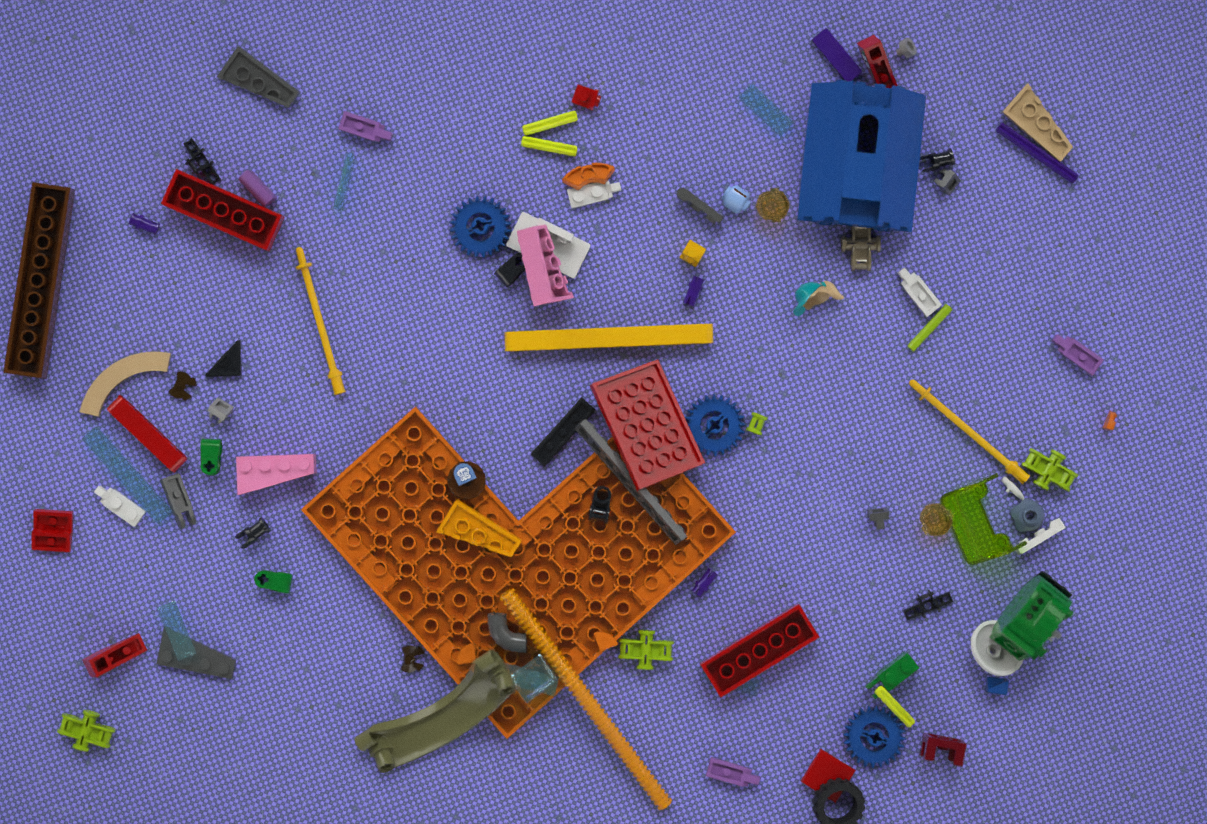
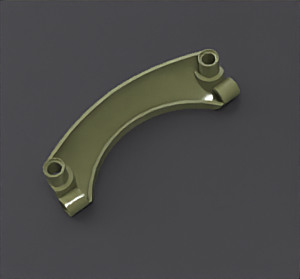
M491 649L472 661L465 678L445 697L410 715L374 724L354 738L355 744L361 751L368 749L370 757L375 759L378 771L381 773L389 772L394 768L421 758L462 736L493 713L516 690L511 673L506 669L503 659L495 650Z

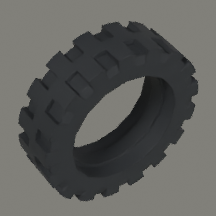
M836 778V780L829 779L827 783L820 785L819 790L815 791V798L812 799L814 805L812 809L821 824H857V821L863 817L862 812L865 811V799L859 788L853 782L851 783L850 780H842L841 778ZM838 791L849 792L853 797V805L850 811L840 818L828 817L824 811L827 798Z

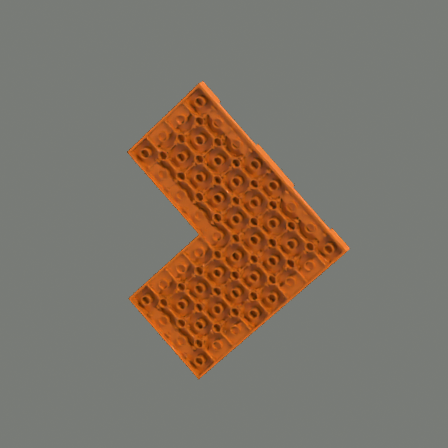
M416 406L301 509L458 685L465 678L472 664L457 665V657L463 647L474 642L476 659L491 649L498 653L503 659L506 669L511 673L516 690L487 718L506 739L565 687V682L561 681L562 678H559L557 676L558 673H555L554 668H551V663L547 662V658L543 657L544 654H541L539 652L540 649L536 648V644L532 643L533 639H529V634H527L526 653L507 651L495 643L489 633L488 613H507V626L513 633H525L526 631L521 628L522 625L518 624V620L514 619L515 615H511V610H508V606L503 604L504 601L500 600V596L504 592L514 588V593H517L519 595L518 598L522 599L521 602L526 604L525 608H529V613L532 612V617L537 619L536 622L540 623L539 626L544 628V632H547V637L550 636V641L555 643L554 646H557L558 651L562 652L561 655L565 656V661L568 660V665H571L573 667L572 670L576 671L575 674L579 675L605 651H600L594 632H606L616 640L620 638L736 533L682 473L647 487L650 494L659 500V504L663 509L670 512L672 519L676 524L683 527L687 535L684 540L675 545L595 452L520 520L510 512L486 484L479 496L463 500L456 497L450 491L447 477L454 465L465 462V460ZM613 437L608 440V445L621 457ZM601 485L607 486L611 491L607 524L600 520H588L594 491ZM601 489L597 492V496L599 499L604 500L608 497V492ZM456 499L522 539L512 557L436 532Z

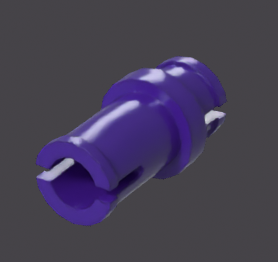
M135 213L131 215L128 223L135 226V229H143L154 235L157 234L160 227L159 223L148 220L143 215L138 216Z
M693 275L692 281L688 284L689 289L683 300L684 303L695 306L698 294L703 289L704 279Z
M708 568L701 579L694 583L695 586L691 591L701 598L704 592L707 593L708 587L718 574Z

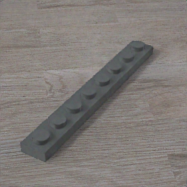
M586 419L583 420L575 428L579 435L672 542L677 545L684 540L687 535L683 527L676 524L670 512L663 509L659 504V500L650 494L647 487L639 491L636 490L620 455L610 448L608 441L597 433L595 426L591 422H588Z

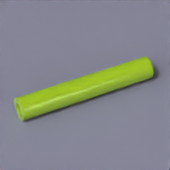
M945 304L912 339L907 347L914 352L953 309Z

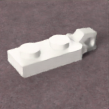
M608 180L606 184H587L579 191L574 188L567 189L571 208L609 200V198L613 197L612 193L621 191L620 182L610 184Z
M905 267L898 272V275L903 280L900 283L903 286L902 288L926 317L942 306L919 275H916L914 272L910 274Z
M98 486L94 493L102 498L100 502L106 508L133 527L137 526L146 513V510L116 489L110 487L107 491L102 486Z
M1060 518L1053 520L1049 523V528L1046 531L1042 528L1034 533L1035 537L1031 540L1025 538L1018 542L1019 547L1015 550L1018 555H1021L1066 527Z

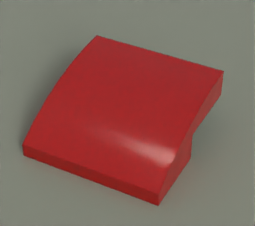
M35 509L33 511L32 550L70 552L74 511Z
M820 749L801 782L816 791L820 789L821 784L827 783L829 779L836 780V778H841L842 780H850L856 770L835 756ZM843 791L831 794L828 799L836 803Z

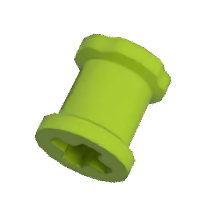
M752 412L749 427H746L745 430L762 436L761 430L768 417Z

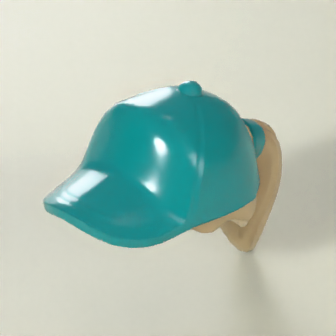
M829 281L801 284L795 292V299L798 305L794 309L793 314L801 316L806 309L810 310L814 305L822 304L830 297L842 300L844 296Z

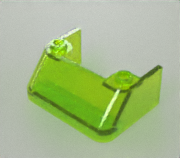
M997 473L943 494L940 499L965 561L970 565L1008 555L1027 545L1026 541L1012 545L1006 534H995L980 499L988 494L986 483L999 477Z

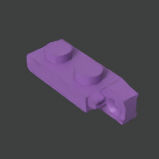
M344 111L338 128L341 131L374 142H380L381 138L391 141L393 136L392 132L384 130L385 126L380 122Z
M1057 334L1052 339V342L1059 346L1057 351L1091 376L1095 374L1104 359L1074 338L1067 336L1064 339Z
M714 757L710 758L706 772L707 777L742 787H748V783L759 785L760 776L751 774L752 769Z

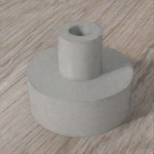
M905 38L899 42V49L896 52L898 56L904 55L906 58H910L916 55L917 50L913 41L910 38Z

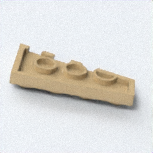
M1027 83L1002 113L1052 157L1061 162L1073 146Z

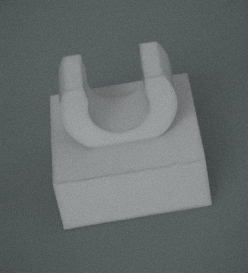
M217 397L207 410L210 412L209 418L215 415L219 418L218 423L220 424L231 414L234 407Z

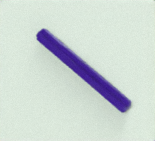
M1004 123L998 125L996 128L997 133L1070 183H1074L1079 175Z

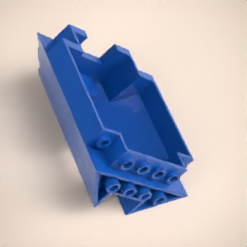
M846 80L812 83L805 129L797 220L815 222L817 225L834 226L837 224L872 228L873 231L912 233L926 95L907 90L903 86L894 85L891 88H886L884 84L867 86L865 82H855L854 84V81ZM864 115L875 116L879 123L876 154L856 152L859 122Z

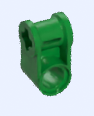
M201 439V470L207 475H216L221 468L222 439ZM210 462L215 465L211 472L210 469L206 468L207 465H210Z
M262 570L255 575L254 582L260 588L289 594L293 574ZM266 574V578H269V581L262 584L259 577Z

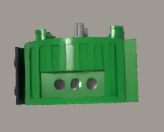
M1041 571L1024 584L1023 588L1015 595L998 618L989 637L1019 661L1029 657L1033 660L1037 659L1038 656L1040 658L1043 657L1047 652L1043 644L1047 640L1052 642L1055 638L1059 639L1062 634L1056 630L1062 620L1068 619V617L1071 618L1074 611L1070 610L1072 600L1069 599L1073 594L1052 579L1049 574Z

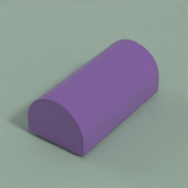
M246 170L239 177L238 180L263 207H268L277 199V196L252 170Z

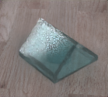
M541 654L511 675L516 689L526 704L558 681V676Z

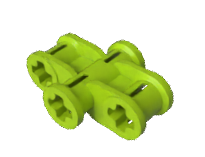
M1030 448L1028 457L1021 465L1039 475L1033 483L1048 491V486L1052 482L1063 490L1070 492L1072 482L1079 475L1061 465L1062 461L1066 460L1067 457L1051 449V455L1048 458Z
M638 630L640 640L618 639V642H620L618 658L639 659V663L636 665L637 669L653 670L652 660L673 661L672 645L674 641L653 640L655 630Z
M84 709L83 718L62 713L61 717L63 719L60 728L57 729V733L76 738V742L72 745L74 749L89 752V743L110 748L111 736L116 729L96 723L97 718L100 717L99 713Z

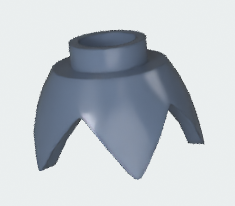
M1025 498L1019 505L1014 506L1010 510L1011 516L1015 520L1017 531H1037L1043 524L1045 517L1044 509L1032 499ZM1029 512L1033 514V518L1031 520L1027 519L1026 517L1027 513Z

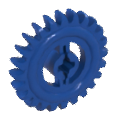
M477 195L475 202L469 197V204L462 201L463 208L456 207L459 213H452L456 220L449 221L450 224L455 226L449 229L450 232L456 233L451 236V239H458L455 246L462 244L460 251L463 252L468 249L467 256L474 252L475 258L478 257L479 253L485 258L486 252L493 256L492 250L499 253L498 246L505 247L503 240H509L505 234L512 232L507 229L512 223L506 222L510 215H503L506 208L499 209L500 202L494 205V198L487 202L486 196L480 201ZM483 213L492 218L486 220L478 217L473 220L471 227L467 228L468 220L475 214ZM478 222L485 224L483 231L475 229L478 226ZM495 226L494 233L487 240L478 241L469 236L474 233L478 236H484L488 233L489 227Z
M713 394L711 400L705 395L704 402L698 398L699 405L692 403L691 405L694 410L687 409L691 416L685 417V419L689 421L688 426L697 445L700 446V452L706 449V455L708 456L713 451L715 457L718 451L724 455V449L732 452L730 446L738 447L735 440L742 441L739 434L745 433L744 430L740 429V427L746 426V423L740 422L745 416L738 415L742 409L735 410L737 402L730 405V397L723 401L722 394L719 399H716L715 394ZM711 411L721 412L718 417L714 416L707 420L706 430L702 432L700 424L703 416ZM722 416H724V417L719 421V424H718L719 429L717 430V429L715 428V429L711 430V431L706 435L705 433H706L708 430H710V427H711V423H710V422H711V421H713V422L718 421ZM727 418L729 426L726 434L719 439H709L708 436L711 433L716 434L722 431L723 421Z
M868 705L866 712L862 708L859 709L860 715L854 712L855 719L848 718L851 725L844 726L849 732L843 733V736L848 737L843 743L850 744L846 751H853L850 757L858 756L856 763H860L863 760L864 767L870 762L871 768H874L875 763L882 768L883 761L889 765V758L896 761L894 754L901 755L898 748H905L900 743V741L906 740L905 737L901 736L906 730L899 729L903 722H896L898 717L896 715L891 717L893 713L891 710L885 713V706L879 711L877 705L874 706L873 710ZM873 722L880 723L887 729L888 737H885L878 728L873 727L868 730L863 728ZM877 732L881 739H875L873 742L869 735H875ZM860 736L865 737L872 746L877 747L882 743L886 745L879 750H869L862 744Z

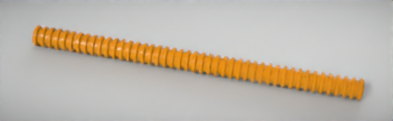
M514 588L504 592L500 596V600L504 601L503 604L508 606V610H511V615H515L514 619L518 620V624L522 625L521 628L523 630H526L525 633L529 634V639H533L532 643L536 644V648L540 649L539 652L544 654L543 657L547 658L548 663H551V668H554V672L558 673L557 676L562 678L561 681L565 682V686L569 687V692H573L572 696H576L575 700L580 702L579 705L583 706L582 709L584 711H587L586 714L587 716L590 715V720H594L593 724L597 725V729L601 730L600 733L602 735H605L604 738L608 739V744H612L611 748L615 749V753L619 754L618 757L622 758L623 763H626L625 766L629 768L630 773L633 772V777H636V781L640 782L641 787H644L643 790L647 791L646 794L651 796L650 799L654 801V805H658L657 809L663 810L667 808L672 802V799L668 798V793H664L665 789L661 788L658 780L654 779L655 776L650 774L651 771L650 769L647 770V765H643L644 761L640 760V756L636 755L637 752L633 751L632 746H629V741H625L626 737H622V732H619V728L615 727L614 722H611V717L608 718V713H604V708H601V704L597 703L598 700L593 698V694H590V689H586V684H583V680L579 679L580 676L575 674L576 671L572 670L573 667L568 665V660L565 661V656H562V652L558 651L557 646H554L555 643L550 641V636L547 637V632H544V628L539 626V622H536L537 619L532 617L533 614L532 612L529 613V608H525L526 604L521 602L522 599L518 598L519 595L517 593H514Z

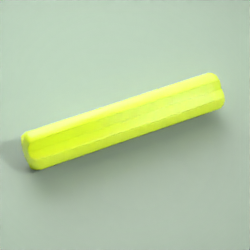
M570 111L522 126L525 136L575 122L578 120L576 111Z
M523 136L521 141L522 147L569 156H576L578 149L574 145Z
M883 686L875 689V694L907 727L915 724V720Z

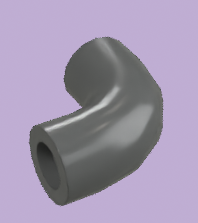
M488 613L489 633L495 643L507 651L526 653L527 634L513 633L509 630L507 626V613Z

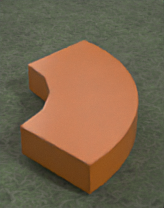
M605 163L578 166L562 178V183L578 191L589 183L606 184L614 173L615 167Z

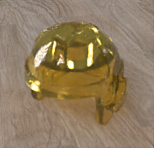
M770 188V191L763 192L755 204L758 214L764 220H772L774 223L781 222V219L785 218L790 206L783 191H779V188Z
M927 504L921 511L919 518L923 525L921 529L925 535L927 533L930 536L944 535L952 526L954 515L950 509L947 511L942 504Z

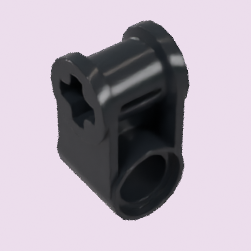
M522 253L514 254L494 273L507 288L525 271L524 265H516L518 263L516 259L518 257L522 259Z
M601 485L595 489L590 507L589 521L594 519L604 521L607 524L611 500V491L607 486ZM601 489L608 492V497L604 500L599 499L597 496V492Z

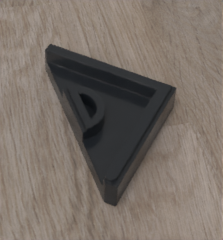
M237 340L205 374L206 377L242 376L241 340Z

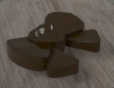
M177 372V380L174 387L168 391L169 394L175 398H183L184 401L191 398L192 396L183 389L186 388V385L197 386L196 379L191 378L186 372Z
M412 645L403 646L401 649L404 659L400 668L401 671L407 673L419 672L424 665L414 662V656L422 655L424 651L419 646L417 648Z

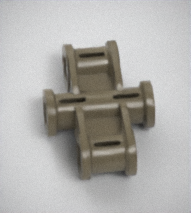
M850 226L851 237L841 236V252L851 250V272L855 270L871 271V250L881 251V236L871 237V228Z

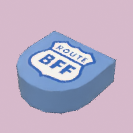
M459 464L454 470V476L459 486L477 478L472 467L468 464Z

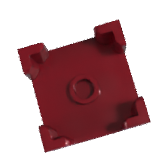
M923 732L919 755L923 756L924 760L934 761L937 747L938 749L949 751L948 760L953 761V764L963 767L967 743L961 739Z

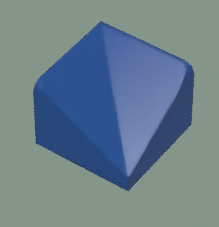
M987 677L985 690L988 693L1006 695L1009 680Z

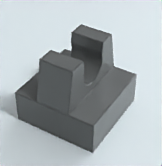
M942 169L941 173L944 177L942 180L935 178L934 182L944 193L950 195L961 180L952 170Z
M887 508L867 510L868 518L870 521H874L876 529H885L884 520L890 519Z

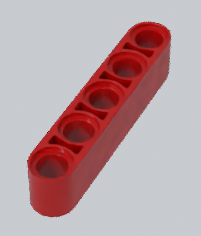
M119 395L107 407L109 413L173 473L187 461L188 458L122 395Z

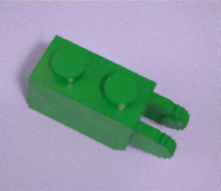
M904 651L875 674L876 677L868 682L865 687L871 689L880 681L886 690L891 691L918 670L919 666L908 652ZM874 692L872 696L876 699L878 696Z

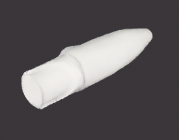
M1004 476L1001 481L1007 486L1006 492H1012L1016 497L1024 500V496L1018 487Z

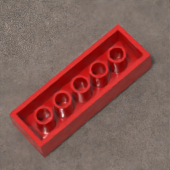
M178 169L175 170L161 202L167 208L270 252L285 218L279 213Z
M797 603L700 662V665L721 698L818 639L819 635L800 604Z

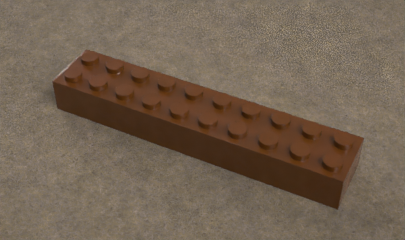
M32 182L3 373L47 379L75 190L70 187Z

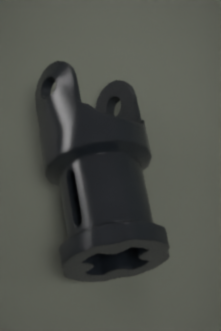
M951 148L947 149L946 152L938 154L934 152L920 157V160L930 159L933 164L932 167L923 169L922 172L937 170L941 166L949 164L955 165V158Z
M261 517L257 523L251 527H246L235 538L239 539L247 534L248 541L241 546L242 549H245L258 541V538L266 532H271V529Z

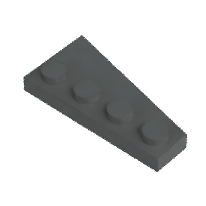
M240 46L236 48L217 75L219 79L242 87L288 108L291 107L301 93Z
M164 626L156 664L233 679L236 659Z

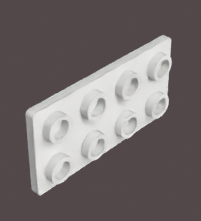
M522 212L506 246L521 253L517 231L533 226L546 225L555 247L553 253L561 262L559 266L561 273L574 279L591 245L558 226Z

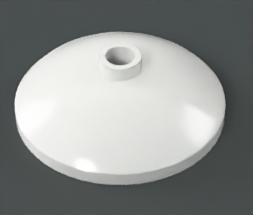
M997 620L983 622L974 630L971 637V650L975 660L990 674L1008 676L1020 668L1023 660H1017L989 637Z

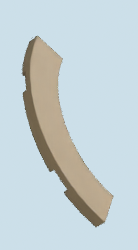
M143 352L130 355L113 363L91 384L83 399L80 413L100 416L101 409L110 392L121 382L135 374L148 371L168 372L172 353Z

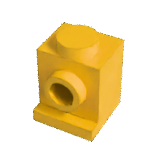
M689 240L679 258L696 267L706 249Z

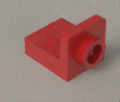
M577 84L571 103L593 111L594 106H599L602 96L599 95V90L597 89L593 90Z

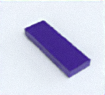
M827 28L811 40L843 80L852 81L863 72Z

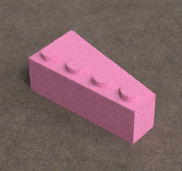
M538 225L518 230V243L520 244L522 261L525 266L533 306L574 298L573 293L568 292L566 275L562 276L559 266L561 262L553 253L555 247L547 226Z

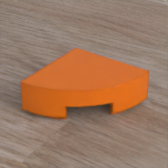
M1109 410L1102 427L1103 429L1108 431L1114 430L1116 424L1114 420L1117 417L1115 412Z
M594 632L600 651L618 645V642L612 635L606 632Z
M474 642L466 645L459 652L457 665L472 663L476 659Z

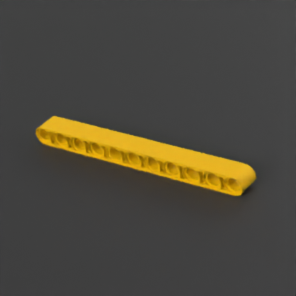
M713 324L504 332L505 352L714 343Z

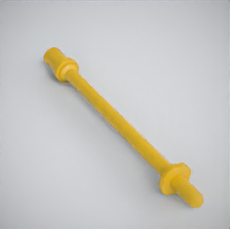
M297 247L296 254L299 265L295 268L296 270H301L330 370L327 377L331 381L334 395L346 392L341 378L343 374L336 367L308 268L312 266V263H307L303 248Z
M912 379L909 381V385L921 395L919 397L920 401L925 398L1004 465L1007 474L1014 476L1021 484H1024L1029 479L1030 474L1018 466L1017 461L1008 460L930 393L931 387L925 389L916 380Z

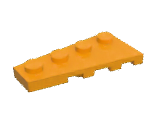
M456 499L436 531L437 533L452 536V538L461 539L470 544L481 546L509 557L513 556L522 542V539Z

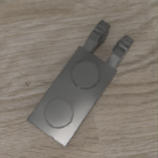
M681 187L676 191L678 198L684 202L690 201V207L698 213L701 210L707 214L705 218L713 224L716 221L721 223L724 219L722 215L686 190V188Z
M177 473L161 479L162 488L179 529H184L186 526L181 514L186 512L189 524L195 525L196 519L192 510L193 507L180 474Z

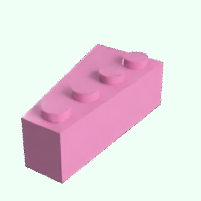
M316 454L236 457L237 495H243L316 474Z

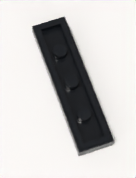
M581 397L532 451L531 455L545 467L576 433L575 428L583 420H587L596 409Z

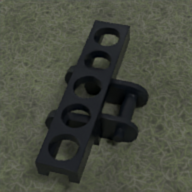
M193 138L183 143L192 157L190 160L187 159L185 165H189L193 170L192 175H198V172L202 171L212 185L219 181L221 178L212 167L214 161L209 162L203 154L205 149H200ZM191 142L195 146L192 150L188 147V144ZM205 158L206 163L200 165L199 159ZM196 161V163L199 165V168L196 169L192 162ZM208 168L211 169V171H210L209 173H207V172L205 171V170H207ZM214 174L217 177L216 180L212 181L210 175Z
M930 590L922 596L917 594L918 598L916 600L920 603L903 610L906 619L909 620L919 615L926 618L924 613L936 608L938 612H941L939 607L954 602L950 592L934 598L932 596L934 593ZM949 596V601L943 602L942 598ZM930 597L929 600L922 602L923 599ZM930 602L931 608L925 609V603ZM918 607L920 609L919 613H917L915 610ZM913 610L914 615L908 616L907 612Z

